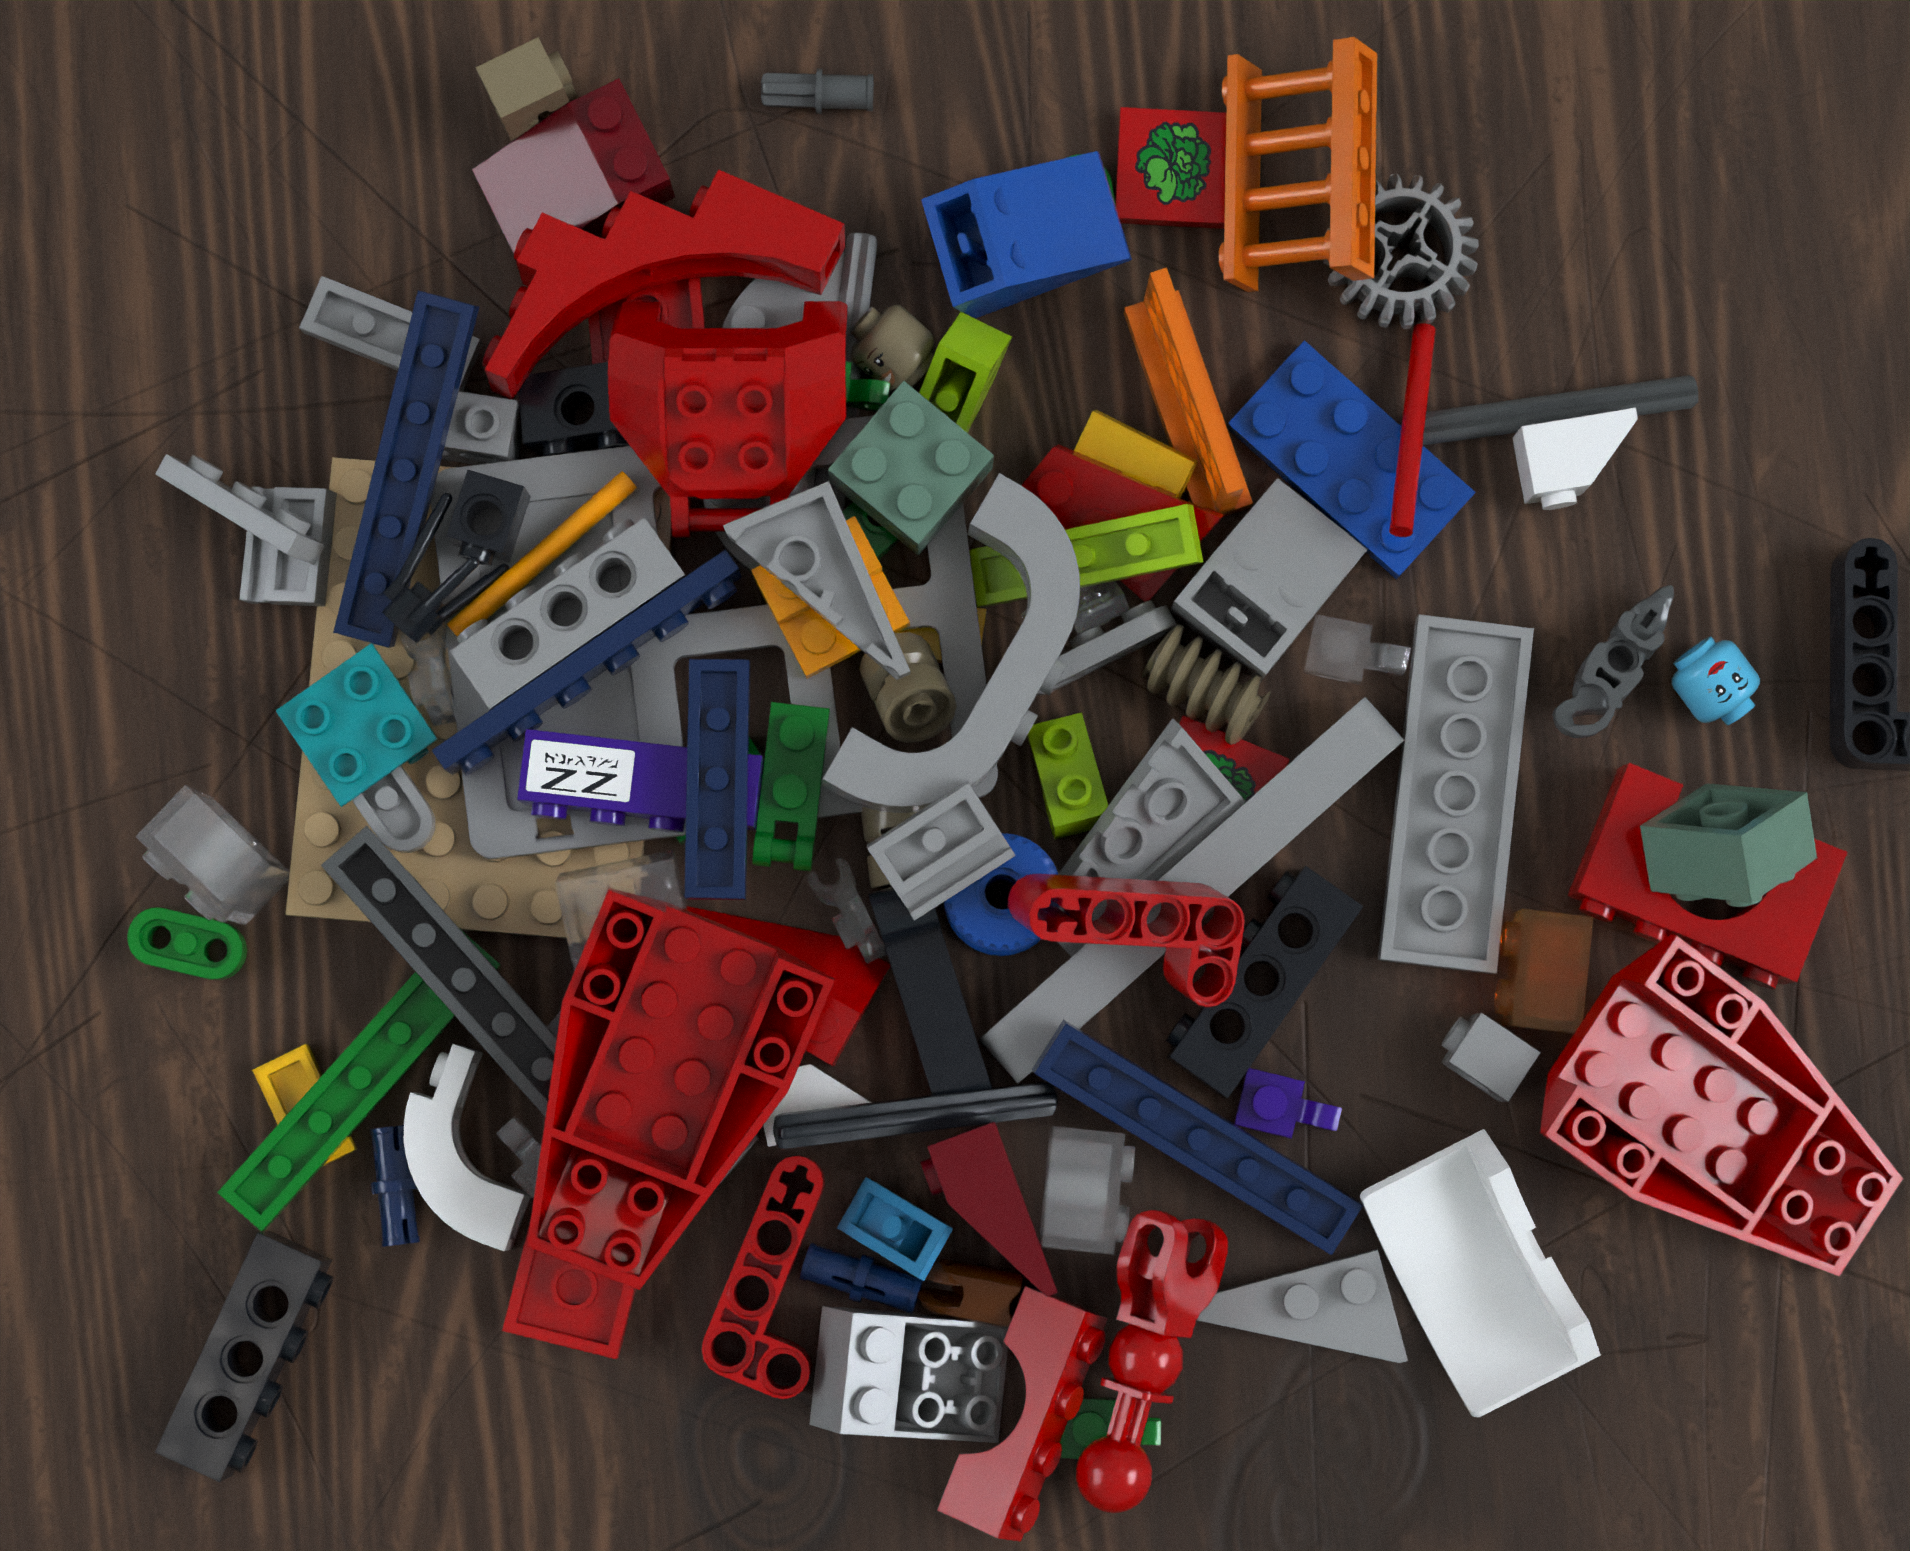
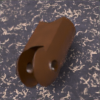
M938 1259L934 1262L926 1279L944 1285H952V1292L934 1288L922 1289L918 1292L917 1297L920 1304L933 1314L1009 1328L1017 1308L1023 1274L949 1259Z

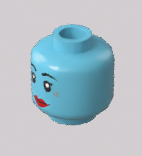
M1710 636L1690 648L1674 661L1673 664L1678 670L1673 675L1671 684L1694 717L1700 722L1709 723L1721 718L1727 726L1754 708L1755 704L1750 699V696L1757 690L1760 678L1732 641L1721 640L1715 642Z

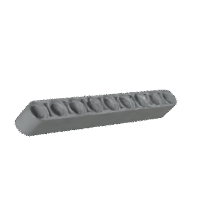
M1364 697L1158 881L1202 883L1211 886L1227 897L1230 896L1402 743L1404 739L1370 701ZM1161 903L1155 905L1150 910L1147 924L1154 921L1159 915ZM1215 906L1207 910L1203 919L1215 909ZM1087 943L983 1035L979 1041L1018 1084L1033 1071L1032 1068L1063 1019L1080 1029L1165 953L1166 947Z

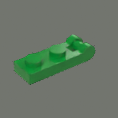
M771 702L752 865L770 867L772 861L794 864L793 870L809 872L812 870L830 708ZM776 822L798 824L797 839L774 838Z

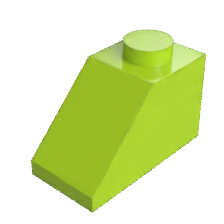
M960 312L939 342L919 393L968 433L995 380L1012 336Z

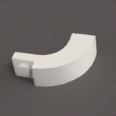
M452 1044L449 1054L441 1052L433 1067L429 1084L437 1087L434 1097L410 1092L405 1111L403 1137L408 1167L421 1196L446 1224L462 1235L479 1243L502 1251L511 1250L532 1193L490 1179L481 1173L468 1158L461 1140L460 1121L483 1052L462 1045Z

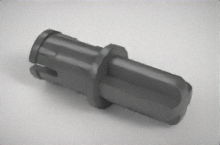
M817 68L816 74L767 72L762 76L761 101L762 105L766 107L816 108V114H822V109H866L867 111H873L874 74H868V76L823 74V68Z

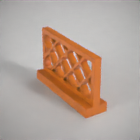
M1167 267L1151 272L1144 301L1125 307L1124 316L1169 446L1198 461L1185 487L1187 498L1192 504L1202 508H1210L1224 514V516L1252 507L1253 501L1179 290L1175 291Z

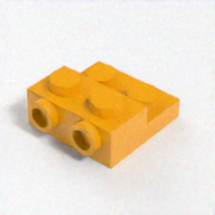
M853 516L846 520L891 627L894 633L910 626V621L884 575L882 566L856 517ZM761 565L751 570L761 594L806 679L862 651Z

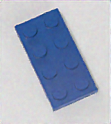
M1305 340L1227 424V429L1316 509L1368 549L1366 553L1396 580L1476 493L1423 446L1413 534L1409 537L1392 535L1389 532L1401 425Z

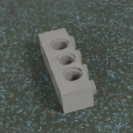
M645 517L635 524L631 519L617 524L602 537L605 545L585 557L583 552L569 557L554 570L557 578L539 590L534 585L521 590L506 602L505 606L508 609L506 613L490 624L486 619L479 620L457 636L456 639L460 644L449 652L490 710L686 577ZM619 565L631 571L630 582L624 590L610 593L601 588V576L608 568ZM564 599H576L582 604V614L579 620L570 626H559L553 623L552 620L554 607ZM516 632L531 634L533 636V648L528 656L520 660L506 658L504 645L509 636Z

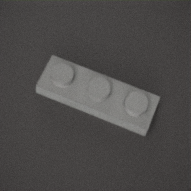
M321 276L299 328L304 334L398 371L412 312ZM474 336L471 339L459 387L461 392H463L483 346L482 341Z
M168 454L165 455L155 473L157 476L286 555L315 565L325 545L306 534L311 526L310 523L281 507L276 515L262 507L267 497L238 481L230 488L219 481L224 471L196 455H192L188 463Z

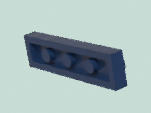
M689 659L684 898L689 900H746L750 661L746 659Z

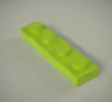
M1191 504L1065 529L1076 555L1080 588L1204 563L1194 507ZM988 546L969 550L977 607H989L1027 599L1024 582L1015 566L1006 557Z

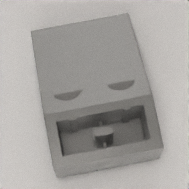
M1277 478L1175 599L1170 612L1213 647L1223 651L1222 654L1233 663L1240 662L1242 664L1241 669L1251 677L1256 674L1260 675L1262 681L1368 549Z
M822 1306L809 1425L839 1434L998 1443L1008 1346L1003 1341L1008 1328L957 1318Z

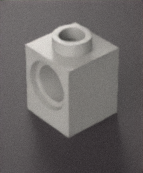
M1483 1013L1472 1014L1469 1021L1459 1017L1451 1027L1441 1046L1448 1050L1441 1063L1498 1102H1508L1541 1052Z

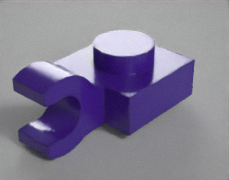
M1249 1068L1245 1075L1234 1124L1292 1139L1296 1122L1337 1131L1342 1108L1301 1099L1305 1081Z

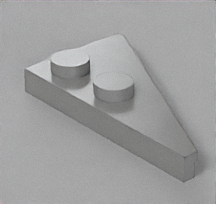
M829 481L723 525L727 537L896 680L911 674Z
M1376 1249L1217 1291L1210 1304L1200 1313L1197 1319L1202 1322L1397 1363L1408 1361L1379 1252Z

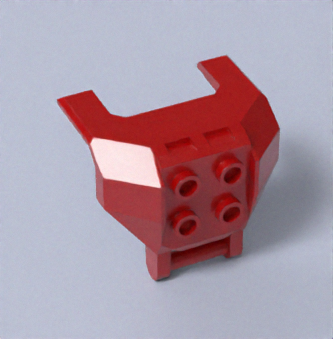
M804 301L803 320L779 328H677L659 322L661 314L660 302H622L618 305L609 340L608 395L610 421L667 495L670 496L673 538H690L691 532H725L723 525L763 509L691 508L690 497H697L698 499H758L762 496H770V505L789 498L790 493L846 419V331L848 305L842 301Z

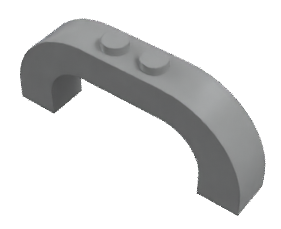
M1000 473L972 519L967 535L997 551L1015 566L1024 582L1027 593L1025 619L967 721L956 736L946 744L926 752L906 753L888 748L852 727L824 775L822 786L857 805L883 812H919L967 780L972 788L976 787L996 766L1010 741L1019 746L1023 744L1038 715L1029 711L1031 704L1039 690L1050 696L1067 666L1059 661L1058 657L1072 631L1080 598L1079 569L1073 546L1064 527L1047 505L1032 492Z

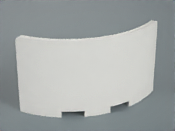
M1485 1129L1361 1192L1360 1199L1384 1253L1429 1342L1473 1417H1481L1601 1356L1588 1318L1571 1293L1552 1257L1547 1259L1544 1257L1531 1231L1536 1226L1519 1192L1511 1169Z

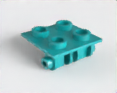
M372 643L276 710L278 716L341 807L405 762L411 765L422 759L429 753L427 747L438 740Z

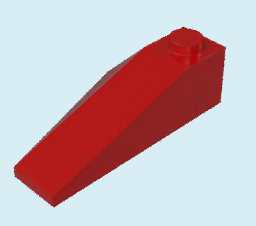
M670 903L775 945L835 979L805 1051L831 1066H835L889 971L890 964L841 936Z

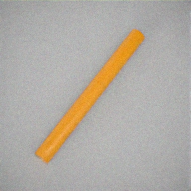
M621 471L446 625L458 636L475 622L482 619L487 620L637 489L636 485Z

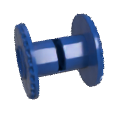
M1002 833L1016 856L944 901L947 919L956 935L971 948L994 956H1008L1021 953L1036 945L1041 938L1015 920L1009 909L1001 910L991 906L985 897L987 888L996 882H1006L1014 886L1019 879L1030 874L1059 875L1053 861L1040 846L1027 838ZM1051 900L1050 906L1059 909L1060 906Z

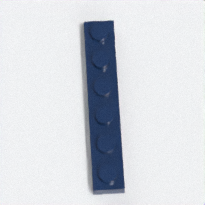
M419 290L417 292L333 633L387 648L395 647L399 628L382 613L385 607L392 601L383 592L397 578L425 526L479 306Z
M725 549L431 751L444 770L452 775L462 770L465 776L477 771L494 758V754L490 749L509 736L514 742L525 738L526 729L536 730L543 724L542 719L539 717L541 714L558 703L563 709L570 707L592 690L588 682L608 670L613 676L636 662L641 656L637 651L639 647L654 637H657L660 642H664L679 633L689 624L685 616L705 603L708 609H712L730 598L737 591L734 583L742 578L738 566Z
M1064 1019L1032 1068L1037 1076L1330 1255L1334 1253L1363 1207L1357 1199Z

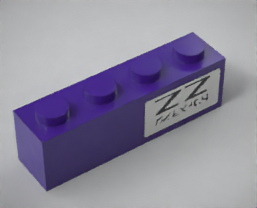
M526 729L517 800L524 805L532 806L531 816L566 820L567 810L591 812L589 822L611 826H625L626 816L649 819L648 829L683 833L684 823H686L687 747ZM749 754L747 830L756 831L764 768V759L761 755Z

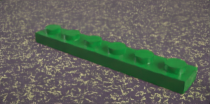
M466 935V937L474 944V946L498 971V969L502 965L499 964L484 949H482L476 942H474L468 935ZM416 972L217 1192L261 1232L270 1226L456 1018Z

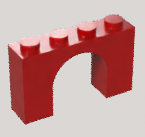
M1627 763L1618 768L1567 895L1581 901L1579 911L1612 923L1614 916L1636 924L1633 930L1634 934L1655 943H1660L1671 934L1677 935L1718 967H1721L1724 960L1743 968V979L1764 988L1775 990L1778 983L1782 985L1796 983L1848 852L1814 838L1817 859L1796 872L1792 880L1780 883L1764 894L1760 902L1746 906L1736 915L1724 920H1713L1696 916L1677 904L1669 893L1651 891L1640 825L1678 801L1683 784L1632 763Z

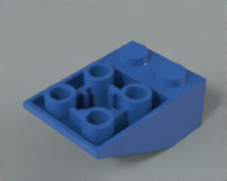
M1098 151L975 178L921 199L952 306L975 319L1132 260Z

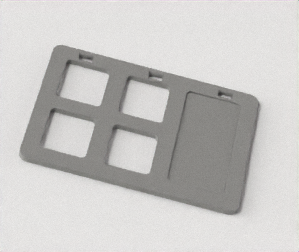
M873 416L845 419L790 493L789 497L808 490L807 476L809 472L816 468L830 467ZM630 446L445 469L437 475L431 499L433 511L443 493H450L453 498L435 533L441 585L456 569L460 568L467 561L458 556L460 547L454 546L446 537L467 470L522 485L531 496L510 562L494 558L492 566L479 564L442 601L446 604L499 565L507 564L511 568L621 471L632 480L637 489L521 590L532 585L539 590L557 578L554 574L557 566L579 552H583L585 557L605 545L602 537L622 521L631 519L635 524L645 517L658 535L654 495L662 487ZM765 496L766 507L770 506V496ZM963 504L927 545L931 571L930 580L920 586L892 589L910 621V626L902 630L930 627L936 630L939 635L944 676L952 690L957 705L954 718L950 722L952 738L961 730L987 686ZM485 509L479 512L473 521L474 533L489 535L495 532L502 521L501 512L496 509ZM619 565L608 568L601 576V588L610 593L624 590L630 582L631 571ZM564 599L557 603L552 612L553 623L559 626H570L576 623L582 614L581 602L576 599ZM505 604L487 619L489 624L508 611ZM768 605L686 615L685 617L689 624L683 630L664 642H660L657 637H654L639 647L637 651L641 656L636 662L613 676L608 670L588 682L592 690L581 700L565 709L558 703L541 714L539 717L542 719L543 724L536 729L539 731L684 747L674 671L677 661L687 657L778 647L785 654L791 704L830 708L823 777L841 748L831 668L829 667L806 679ZM466 606L445 620L457 732L490 710L449 652L460 643L456 639L457 636L446 624ZM516 632L509 636L504 645L506 658L520 660L528 656L533 648V636L527 632ZM509 736L490 749L494 754V758L486 765L466 776L462 772L470 842L478 854L488 859H503L686 835V823H684L683 833L664 832L648 829L649 819L626 816L625 826H611L589 822L591 812L567 810V815H570L574 834L537 839V819H541V817L531 816L532 806L524 805L517 800L525 738L514 742ZM997 764L985 779L973 788L979 798L989 794L995 787L998 778ZM823 786L821 787L818 818L862 812L863 806L857 805Z

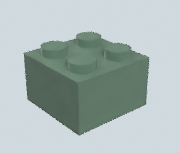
M903 381L829 467L828 475L829 481L834 487L919 556L993 469L994 455Z
M1706 783L1640 825L1651 891L1676 894V898L1683 901L1712 898L1726 900V903L1733 907L1754 905L1762 900L1764 894L1780 883L1792 880L1796 872L1817 859L1807 792Z

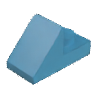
M865 1177L837 1229L923 1281L926 1279L953 1230L942 1219L917 1207Z

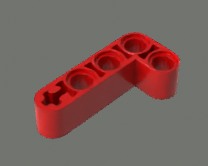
M1030 874L1019 879L1011 888L1008 897V909L1012 917L1043 940L1051 942L1166 947L1163 968L1167 982L1197 1005L1204 1007L1217 1006L1226 1001L1233 991L1244 932V914L1236 902L1209 885L1190 882ZM1051 900L1064 908V912L1057 907L1050 906ZM1107 900L1105 912L1101 917L1092 921L1094 908L1098 903ZM1161 903L1159 915L1154 921L1147 924L1150 910L1155 905ZM1215 906L1212 919L1202 926L1204 914L1208 909ZM1206 964L1203 976L1193 983V976L1197 969Z
M801 1155L785 1158L772 1171L704 1336L701 1349L704 1362L716 1374L779 1399L792 1398L802 1392L811 1378L813 1368L811 1357L803 1347L767 1331L825 1186L824 1172L819 1164L810 1157ZM799 1165L808 1169L806 1179L814 1183L811 1193L808 1191L800 1192L792 1209L804 1210L801 1222L787 1211L769 1209L772 1198L780 1204L785 1202L790 1185L782 1181L783 1174L785 1172H796ZM767 1221H781L790 1229L792 1236L791 1244L785 1252L778 1254L770 1253L761 1245L759 1239L760 1229ZM753 1275L765 1281L769 1290L768 1300L765 1305L753 1309L746 1307L740 1302L737 1296V1286L743 1277ZM721 1332H736L743 1338L746 1344V1353L741 1361L731 1364L719 1359L715 1353L714 1344L716 1337ZM788 1354L796 1358L801 1367L799 1381L789 1386L779 1385L774 1382L768 1369L769 1362L774 1356Z

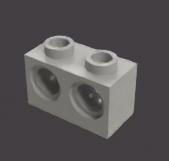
M458 391L442 460L473 465L518 460L522 442L519 402L512 399Z

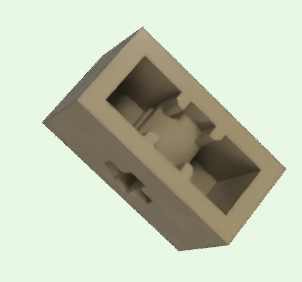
M539 37L475 67L511 142L565 104L578 98L572 85L571 76L559 52L554 51L547 55Z

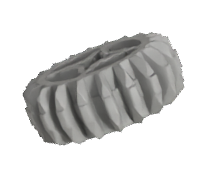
M1397 173L1391 174L1387 183V191L1376 180L1375 216L1387 212H1405L1412 214V216L1401 225H1390L1381 220L1375 224V259L1378 263V272L1373 280L1352 281L1335 270L1328 277L1330 286H1340L1347 283L1348 287L1340 297V302L1343 305L1352 303L1356 298L1363 302L1357 313L1360 319H1366L1372 308L1380 311L1378 323L1381 328L1388 327L1393 314H1399V322L1403 329H1410L1414 323L1415 311L1426 324L1432 323L1436 318L1435 306L1441 311L1450 312L1455 306L1452 294L1464 296L1470 287L1463 276L1473 275L1477 269L1478 263L1466 255L1476 252L1479 247V241L1473 237L1461 236L1473 226L1472 217L1464 216L1455 219L1454 215L1462 204L1460 198H1453L1444 205L1439 200L1444 190L1442 183L1435 184L1428 194L1421 191L1423 178L1420 175H1415L1409 187L1403 188L1400 176ZM1427 224L1436 231L1442 242L1445 253V265L1436 260L1437 253L1427 247L1424 241L1423 232ZM1412 232L1414 235L1408 245L1410 251L1402 260L1396 262L1391 271H1388L1387 268L1393 258L1391 255L1393 249L1398 247L1399 243H1403L1408 234ZM1327 259L1323 260L1324 264H1330ZM1402 277H1410L1419 282L1427 279L1433 283L1426 288L1412 292L1389 290L1391 284Z

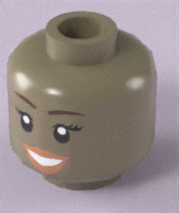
M901 305L889 306L881 313L874 307H871L850 331L857 339L850 353L852 362L871 379L890 382L889 390L898 388L903 381L912 387L930 367L934 356L931 352L934 336Z

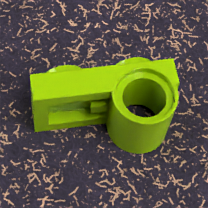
M1082 712L1034 724L1027 738L1041 784L1054 839L1090 831L1109 805Z

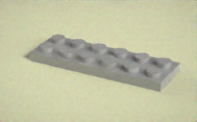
M1421 614L1415 619L1402 736L1404 741L1401 745L1378 960L1497 974L1534 628Z

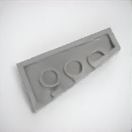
M1172 718L1064 865L1059 875L1158 881L1246 801L1187 732ZM1107 900L1098 903L1094 908L1092 921L1101 917L1105 912ZM1060 906L1059 909L1064 912V908ZM1058 942L1071 957L1087 944Z

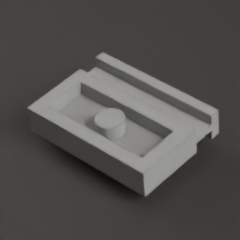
M251 486L252 489L267 497L262 506L263 508L276 515L281 507L311 524L306 534L323 543L325 547L315 565L286 555L247 531L239 600L250 604L270 603L273 605L325 607L337 493L325 488L274 487V489H265Z
M968 780L867 844V849L899 898H901L914 921L1016 856Z

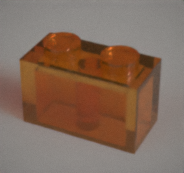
M1521 909L1514 912L1513 921L1504 922L1501 935V955L1509 956L1507 979L1498 980L1494 1004L1495 1013L1503 1014L1502 1027L1560 1035H1574L1582 1023L1584 1015L1593 917Z

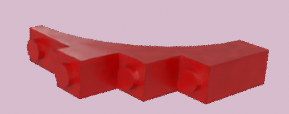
M719 169L710 187L702 185L697 191L690 208V216L630 191L622 208L615 206L610 211L603 227L602 238L542 212L533 230L526 228L515 247L514 260H516L522 284L525 286H521L517 290L509 309L511 321L502 337L495 335L492 338L484 354L483 367H485L491 391L513 400L537 362L568 331L603 307L645 288L687 278L740 276L778 281L822 295L845 249V224Z

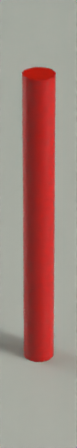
M1426 323L1416 324L1412 332L1389 532L1397 537H1409L1413 534L1436 333L1435 327Z

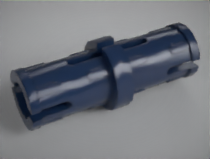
M404 1125L369 1129L370 1135H372L376 1182L371 1183L372 1194H378L383 1239L381 1241L382 1247L420 1242L413 1189L418 1188L410 1173L405 1155Z
M811 1243L808 1248L800 1274L801 1280H808L849 1293V1300L860 1303L862 1298L906 1311L908 1314H913L918 1299L917 1295L923 1280L915 1276L874 1264V1257L863 1254L861 1259L817 1246L814 1243Z

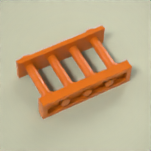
M1356 37L1333 40V60L1329 61L1327 67L1262 76L1260 68L1239 54L1228 55L1227 76L1222 81V97L1227 107L1224 242L1219 248V265L1224 274L1223 280L1246 292L1258 291L1259 267L1325 259L1330 263L1329 268L1352 281L1374 279L1377 53ZM1331 91L1332 116L1327 119L1326 123L1261 132V103L1263 99ZM1327 146L1331 149V173L1326 176L1325 180L1260 188L1261 155ZM1322 203L1330 205V230H1327L1325 236L1259 244L1260 211Z

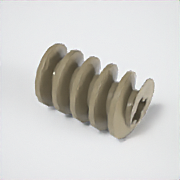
M1179 623L1165 636L1153 652L1141 677L1144 678L1150 673L1147 689L1153 695L1159 694L1169 686L1166 701L1172 707L1180 705L1189 698L1186 715L1190 719H1197L1208 711L1205 727L1211 733L1228 723L1225 741L1230 745L1236 744L1245 736L1259 716L1271 695V691L1263 697L1258 695L1261 676L1258 674L1254 675L1244 684L1238 682L1242 664L1238 661L1224 672L1221 671L1219 665L1223 651L1220 649H1216L1205 659L1201 658L1199 655L1203 638L1200 636L1196 637L1185 647L1181 645L1180 641L1184 626Z

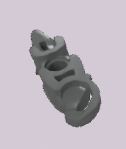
M1672 585L1659 588L1651 596L1636 603L1630 611H1625L1611 629L1608 639L1605 642H1599L1584 659L1573 682V698L1560 703L1552 714L1554 725L1562 734L1582 739L1594 736L1608 726L1614 716L1615 709L1619 710L1622 708V701L1630 694L1644 675L1641 668L1644 661L1649 660L1664 642L1665 638L1662 632L1667 625L1669 609L1674 599V587ZM1603 715L1595 724L1579 725L1574 724L1573 718L1578 716Z

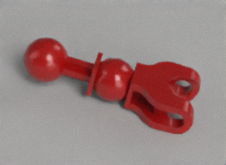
M1149 1210L1137 1214L1127 1228L1117 1262V1282L1121 1291V1303L1117 1320L1129 1324L1117 1332L1109 1347L1108 1365L1114 1378L1102 1377L1100 1382L1101 1386L1118 1391L1107 1435L1094 1440L1083 1450L1076 1467V1481L1080 1493L1090 1505L1108 1513L1128 1511L1136 1507L1146 1497L1150 1489L1152 1466L1148 1455L1140 1444L1152 1402L1172 1404L1174 1396L1164 1393V1391L1175 1384L1183 1369L1184 1351L1178 1337H1192L1196 1320L1218 1291L1228 1254L1226 1234L1217 1224L1210 1220L1193 1218L1180 1222L1176 1217L1167 1212ZM1155 1227H1159L1164 1236V1242L1158 1257L1150 1252L1147 1244L1148 1236ZM1201 1234L1206 1242V1252L1196 1263H1190L1188 1261L1192 1240Z

